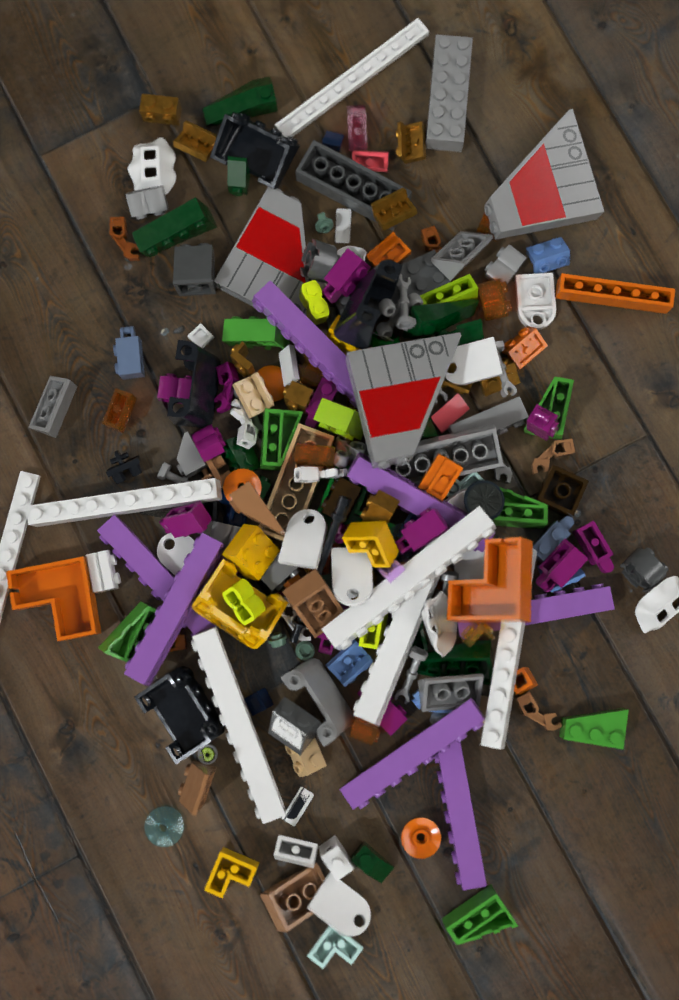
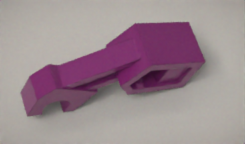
M225 362L216 367L219 384L224 385L223 392L214 399L215 403L220 404L222 402L221 407L216 408L217 412L221 414L231 408L234 394L232 385L240 381L234 366L235 364Z

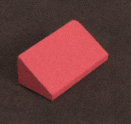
M352 150L351 160L374 172H387L389 152Z
M457 393L433 414L430 419L442 434L448 429L449 425L454 424L470 408L461 395Z

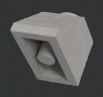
M187 431L184 433L178 452L177 461L179 465H177V468L181 475L185 474L190 478L203 469L208 468V466L203 461L191 435Z

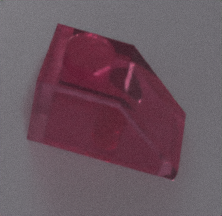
M365 105L347 106L349 150L367 149Z

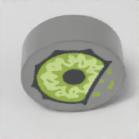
M207 744L198 751L199 761L206 765L212 764L218 757V750L212 744Z

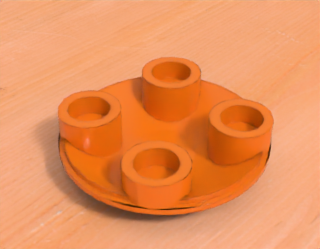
M269 365L258 370L257 372L264 379L265 387L268 393L272 395L274 402L283 399L285 387L283 385L281 368Z

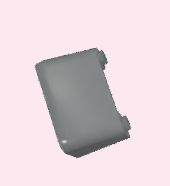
M310 658L281 676L282 681L290 690H299L305 686L324 715L325 719H323V723L317 729V736L324 747L334 741L353 724L354 715L319 659Z

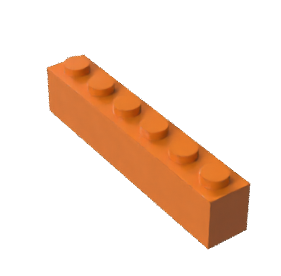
M561 273L557 280L555 299L667 314L674 306L675 289Z

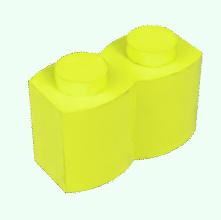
M316 280L302 284L299 298L302 305L306 308L307 317L315 325L326 322L329 316V307L322 298L320 285Z
M244 578L222 593L225 602L234 609L237 619L243 625L252 622L266 611L263 601L254 594L251 584Z

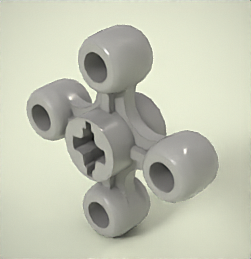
M411 293L407 296L410 300L408 316L412 306L423 305V300L417 293ZM385 298L380 301L379 310L384 316H390L387 322H380L376 327L378 335L390 338L393 334V328L397 327V319L401 314L398 304H394L391 299Z
M341 435L336 437L334 442L336 453L333 459L336 467L345 468L348 464L351 465L359 452L370 457L366 442L365 444L359 441L350 442V440Z

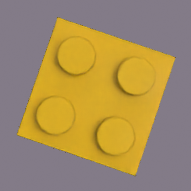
M243 524L222 555L228 561L235 564L236 569L244 578L259 581L280 552V549L258 526Z

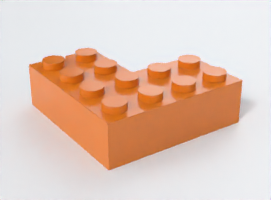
M523 537L485 539L484 579L449 580L447 620L458 623L531 622L533 541Z
M82 556L6 571L9 589H19V592H10L12 610L20 611L51 604L57 641H67L102 634L95 593L92 592L86 557Z

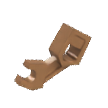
M573 439L556 440L538 458H534L531 464L533 475L538 474V466L543 467L544 473L548 472L549 459L551 457L556 459L573 455L575 453ZM557 445H561L562 453L555 452Z
M529 691L515 697L523 716H527L541 724L546 730L555 731L563 727L560 722L552 724L551 720L557 716L556 713H545L542 715L538 712L539 707ZM531 702L534 708L533 712H527L523 706Z

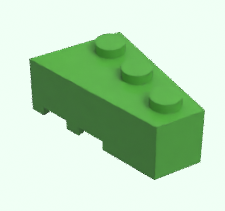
M234 316L232 319H224L222 341L229 346L234 347L242 341L246 344L247 348L265 346V350H271V346L284 349L289 345L290 339H285L281 334V330L277 326L271 325L267 317L266 319H260L259 317L250 316L249 319H243Z
M554 377L539 403L543 408L558 415L557 422L559 423V428L552 439L562 440L574 383L572 379ZM526 424V426H525V428H524V434L535 435V434L531 433L530 431L526 430V428H527V424Z
M265 408L262 425L260 469L280 470L304 411Z
M499 487L504 494L505 503L500 515L492 520L495 526L544 529L548 524L547 504L527 496H521L512 490Z
M140 601L98 648L105 654L128 662L136 653V645L146 635V627L156 617L155 611L157 608Z
M617 708L608 711L562 717L561 725L563 727L560 728L559 737L564 740L624 749L629 709Z
M491 884L441 918L456 945L482 938L481 936L485 934L498 933L500 930L508 927H518L513 916Z

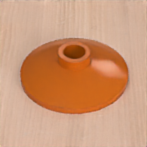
M249 469L232 471L226 477L223 484V492L226 499L230 502L232 499L229 495L238 489L239 484H245L248 481L260 496L262 485L259 477Z
M418 817L410 820L404 826L401 833V842L403 848L410 856L425 859L434 855L439 849L441 834L433 821ZM419 833L424 834L422 840L417 839Z

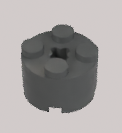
M312 239L313 243L309 242L306 245L301 261L304 262V268L300 267L301 276L322 283H328L324 278L339 260L340 255H337L336 246Z
M648 547L645 549L637 548L620 565V568H624L622 573L625 578L636 588L638 586L644 588L642 591L648 593L666 577V572L669 570L667 565L660 562L655 557L654 551Z

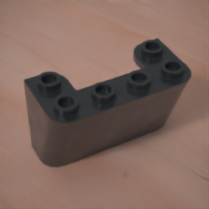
M233 112L232 114L224 115L210 157L224 165H227L228 156L247 158L250 174L258 177V182L272 189H277L300 145L297 139L291 136L284 137L281 131L274 128L270 130L266 128L265 123L258 120L256 122L250 120V116L247 114Z
M383 260L360 280L334 329V335L337 339L360 349L369 348L373 329L381 311L367 305L370 299L378 302L385 298L392 299L403 265L392 260ZM368 312L372 314L373 319L370 321L364 320L362 318L363 313Z
M178 340L175 359L183 360L184 366L188 370L193 371L189 399L170 397L167 417L174 425L204 428L213 423L216 404L214 399L217 397L219 383L216 367L221 365V361L217 356L194 342ZM182 403L184 407L178 409L175 413L173 411L174 404Z
M181 666L134 696L144 714L152 709L155 710L174 742L165 748L175 764L201 749L225 731V726H222L213 703L208 700L203 687L198 684L193 671L188 667ZM142 698L147 701L148 706L143 702ZM174 748L178 751L179 756L175 754Z

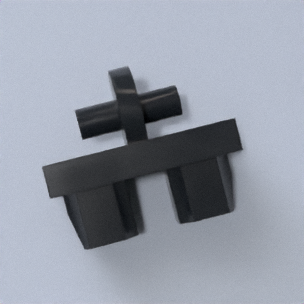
M117 450L114 452L116 457L110 459L112 465L117 462L119 464L108 468L106 471L107 476H111L114 482L119 484L126 480L123 470L129 468L133 477L142 473L141 459L137 455L124 461V459L130 457L128 452L121 454Z

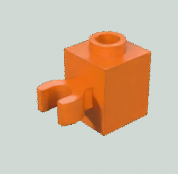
M522 667L517 670L514 688L516 694L522 695L538 686L529 668Z

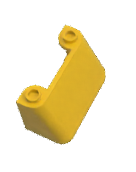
M223 559L191 607L196 613L244 645L257 649L267 640L289 602L280 594L275 593L266 596L252 586L254 594L263 601L266 611L252 622L243 625L237 619L234 609L225 602L222 595L224 591L241 580V578L236 576L237 569L235 564Z

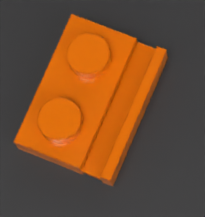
M393 231L366 254V259L371 262L373 267L383 260L401 263L411 254V250Z
M438 452L418 484V488L443 501L463 470V466Z

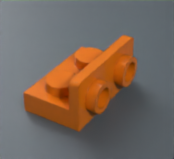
M524 327L518 332L519 335L504 344L505 347L502 353L507 354L509 359L515 362L516 369H522L548 346L537 328Z

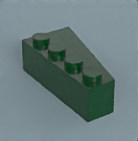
M195 197L132 232V235L140 253L147 257H153L161 251L217 228L210 209Z

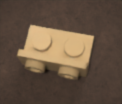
M258 372L232 385L249 419L264 413L265 408L271 409L275 406L273 397L268 393L265 381Z

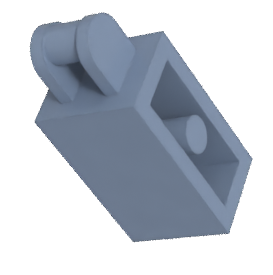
M134 326L120 327L121 338H115L116 345H113L114 355L117 356V363H115L116 374H119L123 380L145 377L142 341L136 336Z
M566 516L559 522H553L533 543L532 548L537 551L536 560L542 564L556 547L571 535L568 530L574 524L572 517Z

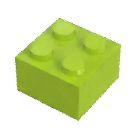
M321 399L313 420L319 422L318 426L351 441L354 438L361 440L364 432L359 413L327 399Z

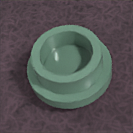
M281 632L271 634V638L268 639V643L271 644L272 648H277L287 643L286 634Z
M301 641L296 646L295 652L299 659L308 660L314 656L315 647L309 641Z

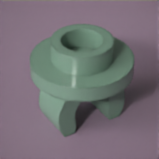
M324 212L317 214L319 220L315 224L316 231L328 233L334 226L332 219L326 218Z

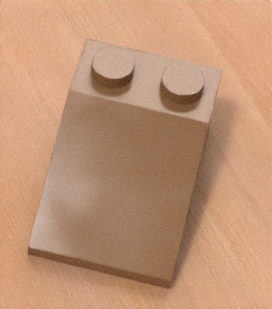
M249 481L229 495L232 499L229 503L238 514L243 513L255 522L285 536V531Z
M316 569L282 591L314 638L323 633V627L344 612Z
M197 760L187 765L184 773L187 776L185 784L181 783L178 795H181L179 802L195 816L205 805L217 768Z
M315 862L314 868L306 867L274 884L260 894L277 931L288 932L314 914L306 907L325 879L317 862Z

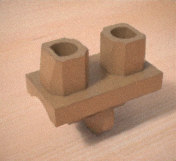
M218 455L206 461L212 473L209 474L207 468L203 469L204 477L201 480L216 478L220 481L221 489H223L224 481L231 472L229 470L220 475L217 469L225 466L226 463L223 457Z

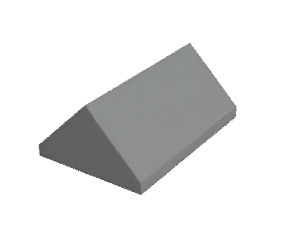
M460 231L431 258V262L451 281L493 239V235Z
M50 376L28 428L56 438L77 386L69 379Z
M483 674L419 680L418 688L421 711L456 709L470 698L480 707Z

